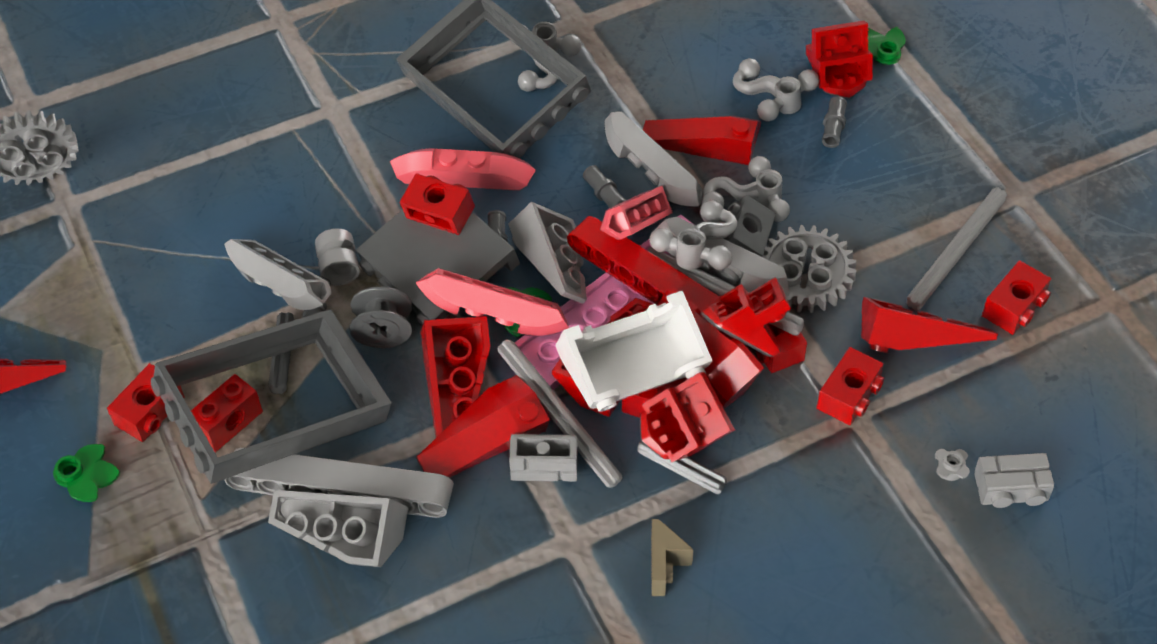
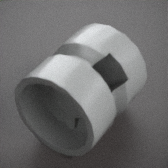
M330 229L319 234L315 239V249L319 260L320 276L329 279L333 286H341L354 281L359 276L360 269L352 234L344 229Z

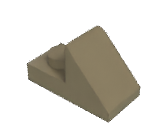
M652 519V596H665L666 583H673V566H691L693 549L659 519Z

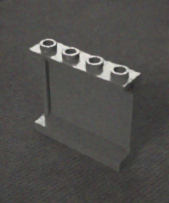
M402 209L356 249L361 259L358 264L368 276L371 277L374 274L379 278L377 282L381 287L397 289L411 299L412 310L417 314L415 318L422 326L424 320L444 319L450 314V312L443 310L430 301L416 284L417 281L428 273L440 268L486 282L504 265L512 271L520 264L515 249L473 212L460 235H456L407 219Z

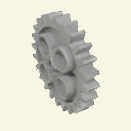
M30 110L22 117L18 112L14 113L13 119L3 116L4 123H0V177H3L4 183L11 179H14L15 185H18L21 180H26L27 185H30L32 180L35 179L41 183L44 177L53 180V173L63 175V167H72L71 161L77 159L78 143L76 134L72 131V126L65 125L63 118L56 121L55 114L53 113L45 118L43 111H40L36 116H32Z
M800 225L799 232H795L791 227H788V235L778 231L777 240L769 238L768 247H765L762 257L784 267L790 294L786 298L790 306L792 304L797 305V312H800L803 306H807L810 313H813L815 305H818L824 311L826 310V302L836 306L838 297L845 299L847 290H852L853 281L856 278V260L853 259V250H847V241L838 243V234L828 237L827 228L821 233H817L815 225L812 226L810 231H806L805 227ZM811 248L813 250L806 288L802 289L800 287L807 249Z

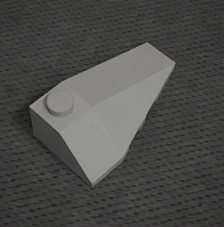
M530 202L508 224L514 244L561 296L583 304L587 300L585 277L580 272L583 258L567 242V235L576 227L573 219Z
M274 490L268 523L328 552L348 564L382 567L403 540L408 506L390 498Z

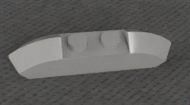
M611 112L605 119V133L613 152L619 158L627 157L636 168L639 169L641 166L647 170L645 175L656 186L658 185V187L663 186L668 201L684 206H699L703 198V190L697 179L623 112Z
M679 217L665 219L656 229L666 228L672 233L673 237L678 238L681 230L695 228L696 225ZM723 238L705 241V247L711 249L715 246H725L732 253V262L726 269L716 270L710 266L708 260L703 259V264L698 269L709 272L731 285L738 286L742 284L748 293L776 277L783 288L785 296H790L784 267ZM667 250L670 255L676 258L675 250Z
M230 239L224 244L231 261L249 282L271 288L273 294L283 297L287 304L293 308L300 310L315 309L323 305L332 293L328 281L256 240Z

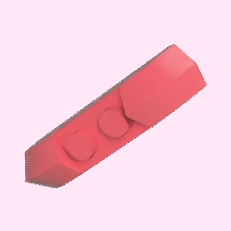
M419 149L390 161L396 178L405 184H410L417 173L426 177L432 175L439 178L442 182L452 185L461 184L468 188L519 191L528 185L536 171L529 163L509 154L486 151Z
M663 186L656 187L607 209L600 230L619 240L672 214L673 212Z
M440 268L428 273L416 282L420 290L430 301L443 310L455 315L458 314L460 307L466 308L465 312L476 317H482L484 314L496 317L495 321L503 325L513 326L514 323L519 324L517 333L532 336L555 334L569 328L560 306L555 302Z

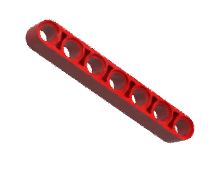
M593 216L586 217L567 235L569 246L577 254L656 305H659L664 293L671 286L678 291H683L685 297L698 306L701 313L704 309L713 305L715 299L720 297L627 237L617 240L600 230L602 221ZM720 331L730 340L733 339V337H731L730 335Z

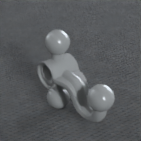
M550 22L537 23L532 29L534 35L556 52L560 48L564 54L574 56L581 50L582 43L577 36L572 34L564 38L557 37L556 27ZM533 59L535 65L548 75L544 78H539L534 71L526 70L518 76V85L521 90L531 92L536 88L545 89L551 87L558 78Z
M751 58L745 59L739 64V69L733 77L734 87L744 94L755 95L768 92L776 97L773 100H763L758 105V116L768 122L775 120L779 111L783 114L797 112L802 105L801 92L815 90L819 84L818 74L809 69L802 71L798 75V79L790 76L778 78L771 75L755 79L759 75L760 65L755 59Z
M763 156L752 158L748 165L749 173L752 177L756 178L755 182L748 185H739L731 178L721 176L709 180L704 186V197L702 198L701 205L706 201L716 200L724 207V198L720 193L715 192L716 189L722 188L738 201H741L748 195L776 213L774 218L776 222L787 219L790 213L789 204L782 200V176L776 170L771 169L770 161Z
M709 200L700 209L701 218L705 222L699 223L695 228L681 230L678 238L673 237L672 233L666 228H658L650 235L651 247L657 252H665L669 249L675 250L676 263L684 269H697L703 264L704 259L708 260V263L714 269L723 270L731 264L732 253L725 246H715L712 249L705 247V241L726 238L736 230L738 222L736 217L730 211L723 209L719 202Z

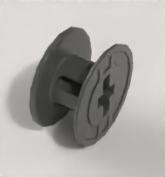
M383 286L370 287L359 291L353 296L350 305L356 317L352 320L349 330L351 336L357 342L374 348H391L401 345L409 339L412 329L411 324L406 318L410 315L413 307L411 299L405 293Z

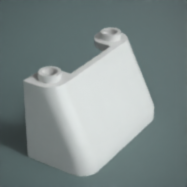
M683 291L668 295L666 297L669 302L668 304L663 303L658 306L653 304L644 312L593 329L590 325L581 332L579 325L563 330L555 345L557 352L591 409L597 408L598 412H603L617 405L616 401L685 377L688 380L700 372H705L704 369L713 360Z

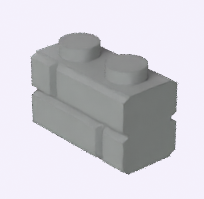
M511 434L509 457L511 480L577 481V435Z
M1046 453L979 457L974 475L982 505L993 504L996 508H1004L1012 503L1026 502L1029 506H1037L1049 500L1054 488V481L1051 470H1049Z

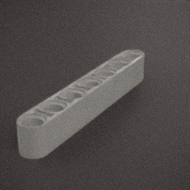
M237 448L234 450V452L244 448ZM295 454L225 479L226 484L236 490L273 495L274 490L390 498L408 506L407 514L435 518L444 517L447 514L454 485L449 477L441 474Z

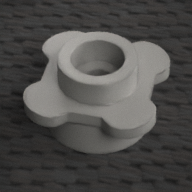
M957 449L956 451L937 450L935 459L938 460L936 470L938 476L949 481L966 478L970 473L969 468L966 467L968 454L962 449Z

